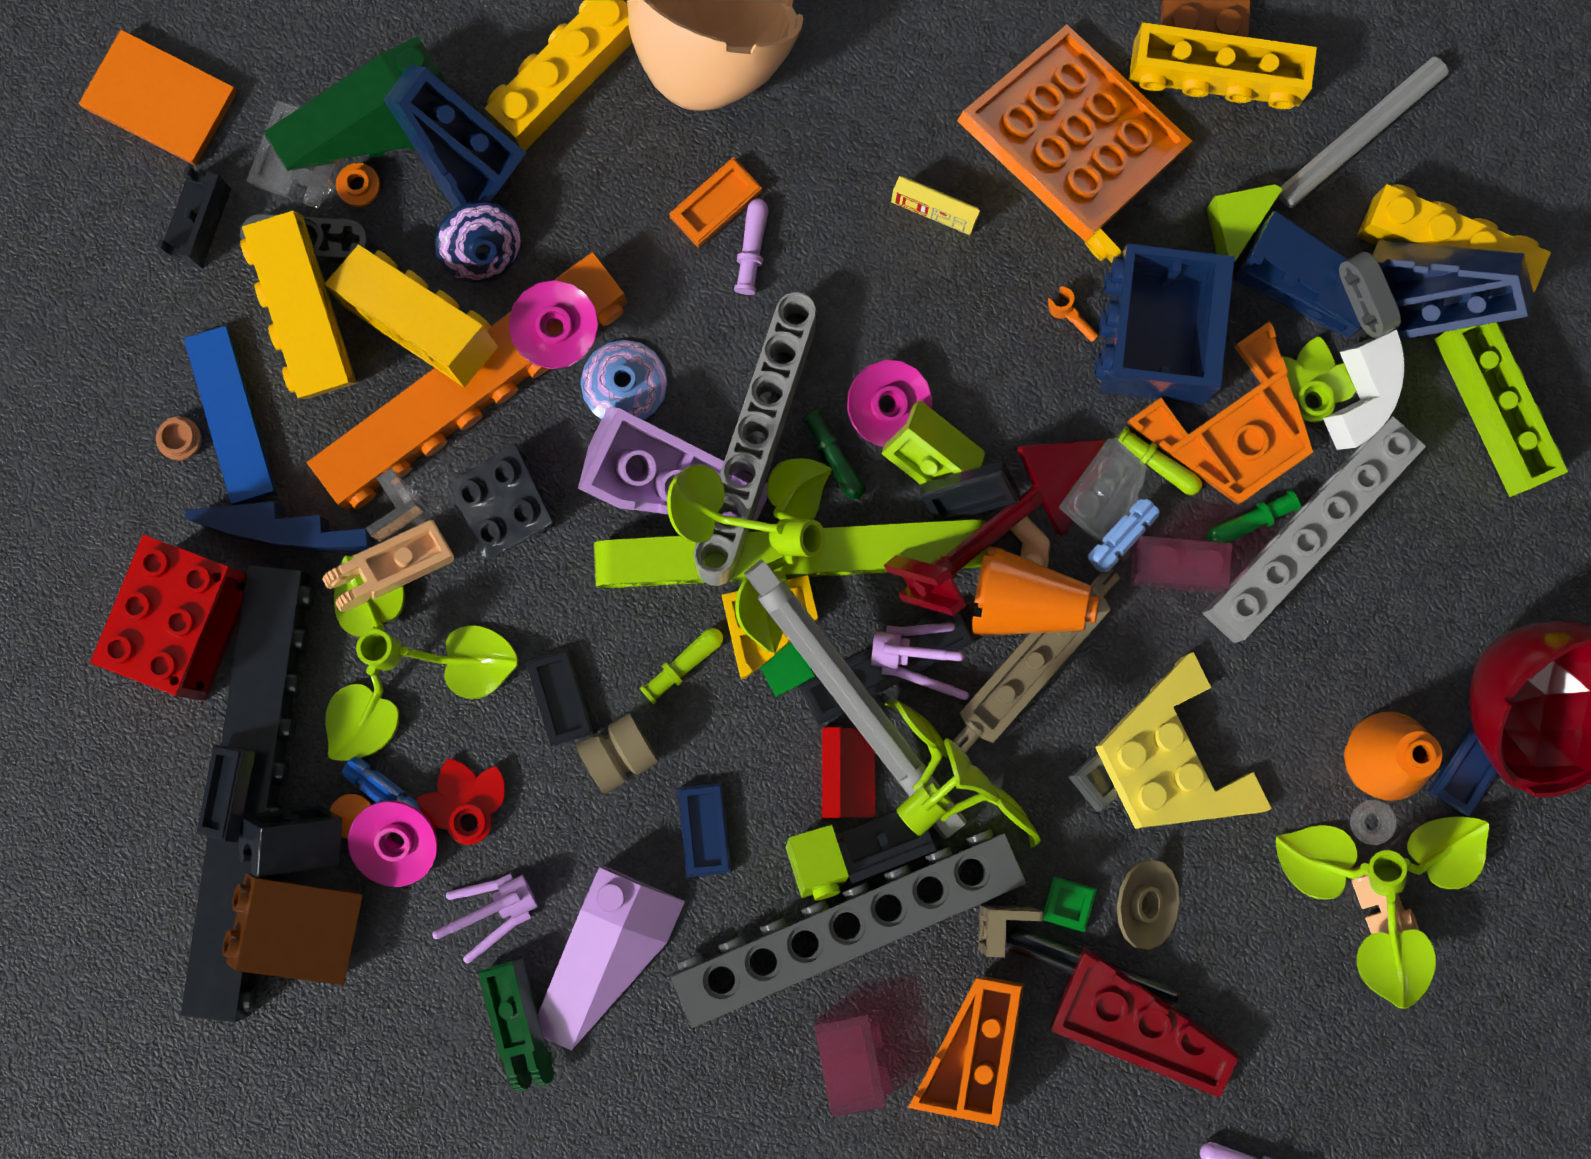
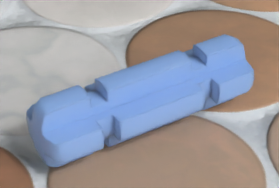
M1148 499L1138 500L1129 510L1130 515H1124L1102 539L1103 545L1097 544L1089 553L1088 560L1095 569L1100 572L1110 571L1119 561L1118 555L1123 556L1143 535L1146 530L1144 526L1150 527L1160 513L1153 502Z

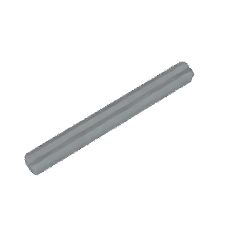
M1439 57L1430 58L1281 186L1282 191L1278 198L1288 208L1298 204L1444 79L1449 72L1447 65Z

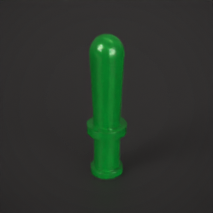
M1289 490L1286 492V495L1268 504L1264 501L1256 504L1257 509L1211 528L1207 534V542L1214 548H1221L1263 525L1271 527L1275 524V519L1291 511L1301 510L1298 497L1293 490Z

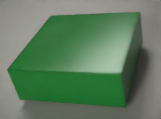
M791 642L760 667L776 698L815 678L810 666Z
M1052 876L1042 909L1043 920L1085 932L1097 889Z

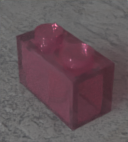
M1142 536L1134 543L1131 586L1220 593L1229 589L1232 544Z
M867 1010L815 1020L814 1026L831 1116L836 1117L886 1107L884 1094L892 1093L887 1065L878 1067L875 1049L883 1047L878 1020L869 1022Z

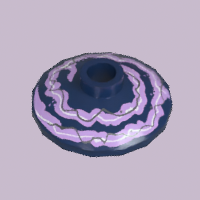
M484 200L468 202L452 210L440 223L435 237L436 256L444 270L458 280L471 283L491 281L504 274L516 261L521 248V230L513 215L500 204ZM482 244L489 245L485 251L475 253L478 246Z

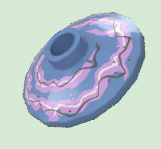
M629 340L609 342L594 351L584 365L580 382L583 399L594 415L602 419L607 407L620 408L644 421L654 415L663 403L668 385L665 367L657 354L642 343ZM620 373H627L631 376L630 383L625 387H619L615 384V378Z

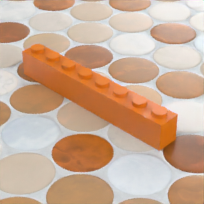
M593 252L555 279L573 284L587 294L596 309L598 325L601 323L603 326H607L618 319L624 312L622 307L627 304L624 292ZM511 312L491 326L488 333L498 348L465 387L434 368L306 462L337 505L345 510L350 509L352 506L355 510L365 506L376 496L375 489L388 480L390 483H394L403 478L411 471L412 467L410 464L424 454L426 457L437 453L447 444L446 437L459 427L463 431L475 425L483 417L482 410L493 402L501 404L510 399L518 391L516 385L531 375L532 378H537L549 370L548 368L535 366L518 352L510 336L508 322ZM554 321L549 324L547 332L550 335H558L563 331V324Z

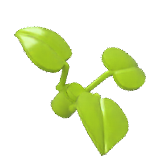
M803 458L787 459L777 464L769 476L767 496L776 507L773 515L779 519V522L777 524H770L718 513L723 506L725 498L721 477L708 466L692 465L675 475L669 486L667 510L670 522L683 539L695 543L707 542L711 539L715 528V521L722 524L770 532L769 541L772 548L783 555V557L768 563L767 566L778 580L783 579L789 586L785 574L774 570L787 564H797L798 556L814 557L821 552L824 546L825 534L822 525L814 520L820 505L824 485L832 469L820 462ZM746 577L742 581L736 596L735 612L738 623L742 630L764 650L776 653L783 631L757 599L759 593Z
M345 556L341 565L352 560L353 557ZM358 574L352 581L335 587L334 607L337 620L346 632L355 637H360L356 645V651L360 660L369 665L366 672L371 676L374 693L367 686L352 684L341 688L334 694L327 707L325 718L328 757L338 761H349L354 756L361 759L381 750L394 737L399 724V710L393 702L381 699L384 690L379 671L395 668L401 662L402 657L447 664L444 671V680L449 689L456 695L466 699H480L495 692L517 668L519 659L514 648L505 638L481 626H465L451 632L446 640L448 656H440L402 647L401 642L396 637L384 632L385 627L383 623L395 620L401 613L405 601L403 586L376 599L371 597L363 605L344 612L339 610L335 603L336 599L343 593L363 584L364 581L360 574Z
M890 699L885 704L898 709L908 726L927 744L931 753V761L920 780L912 786L915 792L896 809L898 815L913 832L921 836L939 819L945 822L949 817L982 801H988L997 805L1010 820L1028 833L1031 848L1040 843L1041 840L1036 829L1021 806L1005 791L991 783L978 767L972 765L969 757L958 745L948 738L943 740L938 731L925 717L904 703ZM943 755L945 757L949 756L954 776L941 788L935 782H932L927 787L926 785ZM955 786L957 789L978 792V794L946 808L951 803L947 793Z
M1447 817L1422 824L1411 834L1407 843L1408 854L1420 865L1410 863L1409 859L1403 858L1397 852L1384 850L1376 853L1371 858L1369 864L1362 863L1361 868L1351 870L1357 861L1355 843L1343 830L1326 825L1311 826L1293 833L1278 835L1276 837V850L1280 865L1288 879L1298 890L1307 896L1322 900L1337 898L1345 889L1346 877L1357 879L1366 875L1368 876L1371 889L1378 895L1386 897L1389 934L1382 932L1373 933L1362 942L1357 952V968L1362 980L1372 991L1396 1007L1406 1009L1418 1002L1428 990L1435 973L1436 955L1431 941L1423 932L1410 929L1398 933L1395 895L1404 889L1407 871L1415 874H1422L1426 871L1430 881L1444 889H1460L1472 884L1481 874L1485 864L1489 823L1485 820L1470 817Z

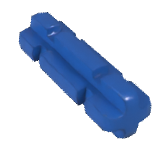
M354 756L344 766L341 772L342 775L352 784H360L359 789L376 803L387 800L401 801L420 810L416 800L411 796H403L404 791L378 770H370L371 765L364 759Z

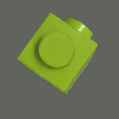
M832 825L789 837L785 848L801 898L813 895L814 900L818 901L839 894V887L845 885L849 876Z

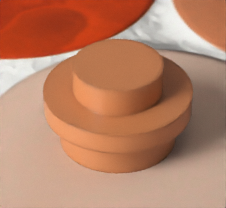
M181 416L165 420L160 425L156 434V443L160 452L176 461L186 460L194 456L202 442L199 427L192 420Z

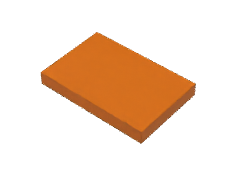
M120 29L78 104L83 109L197 166L238 92L233 86Z

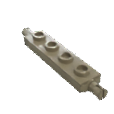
M1113 569L1108 572H1101L1091 584L1092 595L1100 597L1096 622H1087L1085 631L1029 633L959 712L966 726L952 742L959 746L967 738L966 742L960 747L966 753L979 738L993 743L1111 610L1104 596L1121 578L1117 573H1114L1104 585L1103 582L1114 571Z

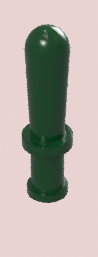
M821 408L809 413L802 418V421L808 425L818 443L815 446L818 452L823 451L844 494L854 500L861 498L865 491L864 483L838 444L840 440L839 435L832 434L822 416Z

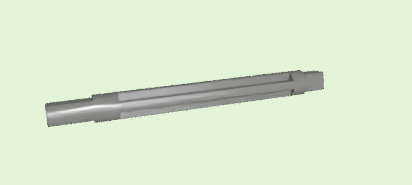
M760 559L744 572V575L759 593L757 599L910 797L915 792L912 786L920 780L927 767L783 579L778 580L767 564ZM932 775L926 786L928 787L932 782H935L941 788ZM951 800V803H950L948 806H946V808H949V807L955 805V804L952 802V800ZM958 812L949 817L945 822L939 819L932 827L941 839H947L962 828L967 821L962 813Z

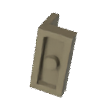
M980 905L978 950L986 957H1005L1006 920L1043 921V912L1034 907Z

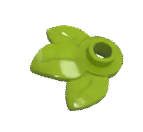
M1316 337L1309 341L1301 349L1296 360L1281 356L1288 371L1287 377L1294 399L1297 400L1302 419L1305 422L1317 423L1323 421L1324 417L1333 412L1335 404L1350 399L1356 392L1345 363L1335 366L1333 356L1321 337ZM1307 395H1314L1318 399V408L1312 409L1307 406L1305 402Z

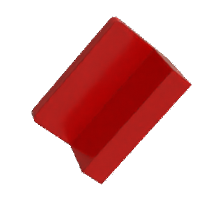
M822 727V818L874 817L875 751L857 728Z

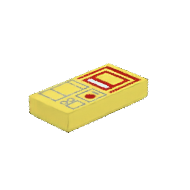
M899 176L893 189L892 203L971 235L980 212L979 208L904 176Z

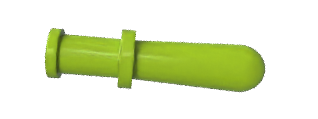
M1127 426L1115 440L1114 445H1120L1137 457L1139 465L1143 467L1147 464L1185 494L1195 495L1200 492L1202 488L1200 477L1156 450L1158 447L1156 443L1152 442L1149 445L1130 432V428Z
M716 628L705 630L669 665L666 662L661 665L664 670L648 684L642 685L639 688L653 705L657 702L656 699L674 683L679 686L683 682L680 679L721 646L723 642L721 631Z

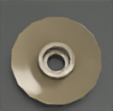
M1147 859L1137 863L1126 874L1120 887L1117 902L1118 924L1124 938L1133 947L1150 950L1160 946L1170 936L1177 921L1180 905L1179 886L1173 871L1164 862Z

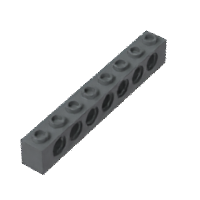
M991 828L966 838L968 847L952 853L950 846L944 847L926 855L925 858L928 864L911 871L909 864L902 865L884 874L887 882L873 888L869 887L867 881L843 891L845 900L828 906L826 899L801 909L804 916L801 919L787 924L785 917L779 918L761 926L762 935L746 942L744 936L740 935L718 945L721 953L704 960L702 953H698L676 963L679 971L673 973L670 978L691 1029L1025 885L1026 881L1005 833L993 835ZM966 859H976L981 864L982 875L976 883L964 884L958 875L959 866ZM928 876L936 877L941 884L939 897L931 902L922 901L917 895L918 883ZM886 894L894 895L900 901L899 913L896 917L889 920L880 918L875 911L877 900ZM841 913H853L859 919V929L851 937H841L834 931V920ZM803 930L813 932L818 938L816 950L809 955H801L792 947L794 935ZM761 948L771 950L777 959L774 969L767 973L756 971L750 961L751 955ZM723 966L733 972L735 983L730 989L721 991L711 985L709 974L714 968Z

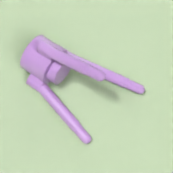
M935 623L907 627L887 625L886 632L875 630L871 666L882 667V675L897 676L962 700H966L969 697L968 692L898 666L907 665L908 656L962 661L964 655L961 652L909 646L910 639L901 638L953 631L955 629L954 623Z
M511 873L497 880L447 892L446 898L453 900L499 890L492 894L493 903L435 930L432 933L433 938L440 939L498 911L503 919L511 915L510 919L464 956L463 961L465 963L472 962L518 924L531 919L529 911L538 907L532 890L523 874L513 879Z

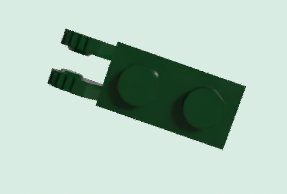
M523 958L479 970L478 976L499 1058L503 1059L510 1086L517 1092L528 1090L532 1081L538 1086L549 1085L552 1083L555 1074L552 1067L553 1062L551 1054L544 1049L546 1046Z

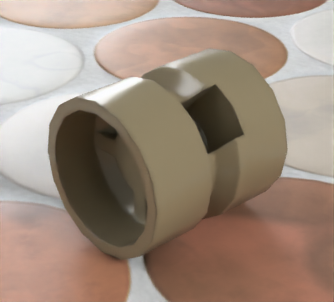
M631 713L608 725L607 736L596 733L576 744V749L582 761L604 795L625 783L627 772L630 771L639 775L659 763L651 745Z

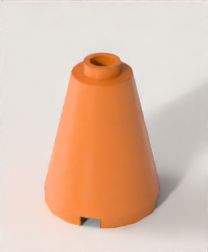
M992 546L987 548L988 555H984L974 603H978V608H982L981 617L973 616L972 627L974 634L987 636L1085 631L1087 622H1096L1100 597L1092 595L1091 585L1001 548Z
M1397 712L1373 714L1357 723L1351 731L1352 733L1344 750L1346 770L1356 787L1375 798L1387 801L1402 800L1417 793L1436 772L1442 761V749L1436 738L1416 720Z

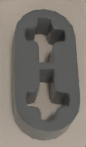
M1361 252L1342 262L1339 267V275L1357 319L1364 331L1373 338H1379L1399 327L1401 318L1398 307L1376 259L1367 252Z

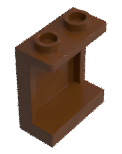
M246 873L243 884L239 883L234 892L232 908L233 911H237L233 930L228 929L224 937L223 957H227V965L235 971L344 985L363 895L347 888L333 887L331 889L266 879Z

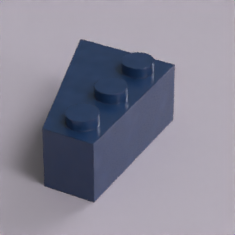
M410 64L383 99L453 209L468 202L483 200L491 202L526 155L522 148L425 67Z
M1274 210L1255 233L1232 279L1347 339L1361 327L1339 275L1340 264L1348 259Z
M1378 240L1373 257L1381 267L1400 313L1401 323L1399 327L1394 329L1397 330L1400 340L1529 316L1534 293L1524 253Z

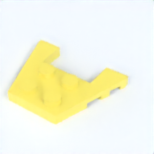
M1194 652L1181 657L1174 664L1173 669L1164 678L1160 679L1150 689V693L1135 708H1132L1095 747L1135 829L1257 814L1272 809L1254 772L1214 790L1174 710V706L1211 688Z

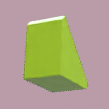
M1274 184L1219 195L1212 199L1206 210L1216 254L1235 256L1234 262L1237 260L1282 191L1281 187Z

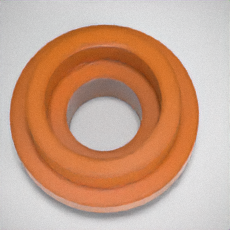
M352 163L339 172L336 179V190L341 199L348 205L363 207L369 205L377 198L380 192V179L370 166L363 163ZM357 177L363 178L364 185L358 190L350 188L353 179Z

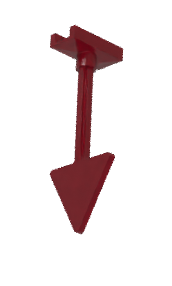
M1093 439L1020 445L1017 451L1032 481V486L1020 495V502L1005 507L948 554L938 556L931 563L895 555L884 564L888 573L903 576L908 585L899 593L901 600L951 616L957 614L966 606L954 581L957 571L1041 504L1055 532L1065 535L1106 449V440Z

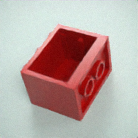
M143 534L90 664L174 696L206 701L240 619L244 589L239 590L238 586L240 583L245 584L246 574ZM201 681L204 683L203 689L198 688V684Z

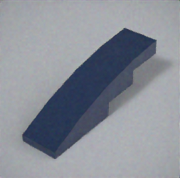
M275 502L185 510V519L241 540L283 549L334 553L362 552L375 546L374 533L366 528L330 532L329 520L321 515L285 518L284 507Z

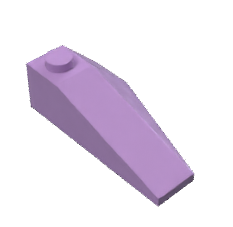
M607 407L588 446L578 489L620 509L668 515L667 495L675 475L692 465L708 466L720 475L724 461L620 408ZM741 471L733 475L731 480L738 485H746L753 481L754 476ZM766 482L753 518L754 521H757L768 498ZM735 512L723 513V515L741 518L739 514Z
M599 867L538 1012L543 1038L572 1050L667 944L685 901L609 867Z

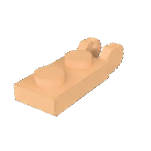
M429 520L354 555L352 560L326 573L322 580L326 587L331 589L352 581L360 574L364 583L343 593L336 599L335 603L339 610L344 612L363 605L371 597L376 599L454 562V555L434 520Z

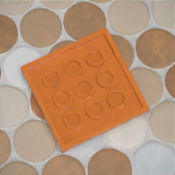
M1067 24L963 110L957 120L1085 242L1095 235L1177 159L1192 142L1189 137Z

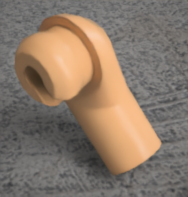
M1026 516L1010 529L1022 542L1020 557L1048 567L1050 541Z

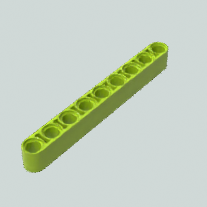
M959 520L823 528L825 534L824 546L817 556H798L797 564H787L774 571H781L785 574L786 578H797L806 575L808 577L888 573L884 564L895 555L931 563L938 556L948 554L983 526L986 521ZM770 532L748 533L736 572L728 582L743 581L746 578L744 572L760 559L768 564L783 557V555L772 548L769 541ZM681 536L615 539L594 542L596 587L624 588L705 583L698 576L695 565L694 550L696 543L687 541ZM987 548L961 569L981 567L984 555H988ZM715 552L709 554L703 563L710 568H719L726 563L727 557Z

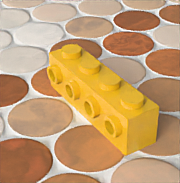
M584 0L579 7V14L568 25L566 23L559 25L548 39L549 44L538 55L535 53L529 55L521 63L518 75L507 86L505 84L498 86L487 100L488 105L484 109L490 122L524 151L633 43L628 23V7L623 0Z
M1142 22L1133 44L1129 82L1138 83L1142 89L1150 91H1160L1166 87L1180 89L1183 94L1192 97H1204L1208 94L1225 96L1226 100L1234 103H1247L1251 100L1268 102L1270 107L1276 109H1291L1294 106H1300L1312 89L1317 47Z
M1386 184L1372 198L1357 238L1377 245L1378 240L1524 253L1533 293L1536 291L1551 253L1540 248L1536 240L1527 236H1511L1499 231L1495 223L1486 219H1470L1458 214L1454 206L1440 201L1429 202L1417 197V193L1413 189L1404 185L1394 184L1391 186Z
M290 211L242 226L246 238L240 241L242 252L247 263L250 266H255L259 281L254 283L256 295L263 308L268 307L273 324L268 326V330L277 351L282 349L287 364L286 367L282 368V373L288 390L291 393L296 392L297 398L309 399L357 384L303 215Z
M358 244L325 282V286L343 307L465 387L498 348L488 333L491 328L489 323L472 310L467 314L460 311L457 302L442 290H438L436 294L429 291L426 282L411 270H407L405 274L397 270V264L382 251L377 250L375 254H372Z

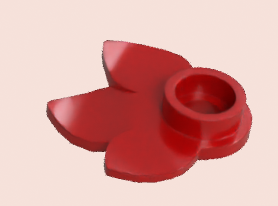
M447 759L439 773L438 793H427L417 797V804L420 807V811L429 819L434 828L448 830L450 836L460 844L474 845L483 841L488 836L492 827L491 815L504 802L505 782L499 768L494 766L476 777L475 773L466 765L454 759ZM467 814L475 815L478 820L477 827L473 831H467L462 825L463 818Z

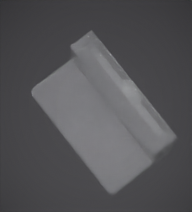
M391 468L377 477V480L396 509L366 528L371 537L382 543L432 518L410 483L394 469Z

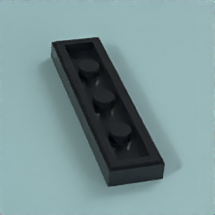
M936 612L912 625L951 622L955 625L953 631L901 637L910 639L909 646L954 652H958L975 643L960 612L954 616ZM871 647L846 660V663L872 697L906 679L882 675V667L871 666L873 649ZM908 656L907 665L898 666L919 673L941 660ZM817 676L798 686L819 726L844 713L843 709Z

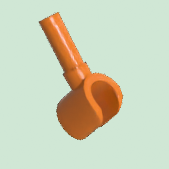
M1059 287L1060 295L1068 301V304L1059 307L1048 298L1050 314L1058 319L1067 318L1090 342H1093L1099 334L1074 308V293L1067 287Z

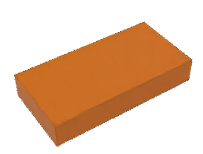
M732 157L672 210L669 216L699 249L747 207L752 200L756 199L763 192V188Z

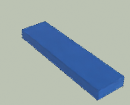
M222 326L184 338L231 504L240 505L276 494V487L230 329L227 326Z

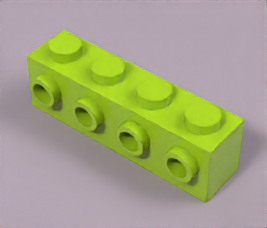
M1497 322L1446 331L1434 339L1509 497L1567 473L1568 470L1563 462L1562 454L1546 427L1542 412L1534 402L1524 381L1523 373L1515 362L1505 341L1504 333Z

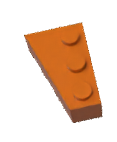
M981 975L975 979L908 1108L996 1126L1000 1125L1003 1119L1024 990L1023 983Z

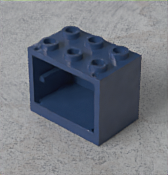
M1128 243L1120 257L1114 256L1111 268L1107 267L1104 279V294H1110V300L1107 310H1102L1099 324V336L1106 337L1102 353L1097 354L1094 369V379L1101 380L1100 393L1149 399L1162 398L1166 401L1204 405L1221 389L1235 256Z

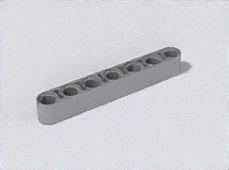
M793 292L786 294L776 306L719 475L725 491L724 503L718 512L720 514L735 512L743 519L753 520L815 334L816 308L812 299L803 293ZM792 314H801L806 317V321L801 324H791L787 322L786 318ZM782 352L794 357L792 361L786 364H779L772 358ZM766 392H775L781 397L780 400L772 404H766L759 400V397ZM754 431L763 432L768 436L760 444H751L745 439L748 434ZM741 471L749 472L754 476L753 481L746 485H738L731 479L733 475ZM715 521V528L711 539L707 542L696 543L694 550L695 565L698 576L703 582L719 586L726 584L733 578L750 530L749 528L723 526ZM711 553H721L727 557L726 563L719 568H710L703 563L704 559Z

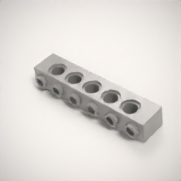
M1394 416L1389 418L1373 437L1354 450L1301 507V510L1292 516L1202 614L1233 643L1246 640L1426 446Z

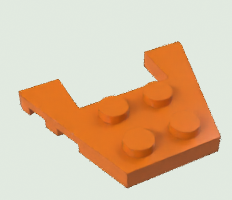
M1270 321L1235 346V349L1259 380L1260 385L1190 434H1187L1162 398H1159L1127 422L1134 431L1151 443H1156L1158 448L1198 475L1237 505L1313 453L1297 400L1294 399L1288 381V371L1284 359L1281 358L1275 340V330Z

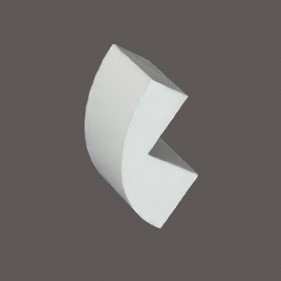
M1397 330L1390 331L1379 338L1370 337L1340 352L1360 400L1323 418L1337 450L1356 448L1369 440L1383 427L1395 409L1404 378L1403 350Z

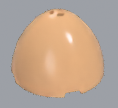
M627 0L631 39L638 59L652 84L675 105L694 111L722 108L748 96L766 83L792 50L803 23V15L798 14L797 16L792 8L793 0Z

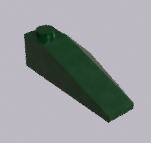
M417 36L378 55L265 130V137L285 169L290 171L339 163L343 158L368 154L369 158L384 156L386 151L409 148V151H415V148L383 99L410 64L425 67L445 84L441 71L420 38Z

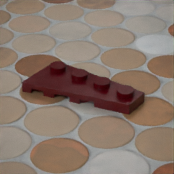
M1084 946L1050 1023V1031L1221 1098L1238 1061L1237 1051Z

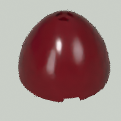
M1552 621L1533 623L1508 631L1488 645L1476 662L1472 674L1469 705L1474 733L1485 755L1501 778L1511 787L1525 791L1533 797L1560 796L1577 791L1591 783L1590 625L1574 621Z

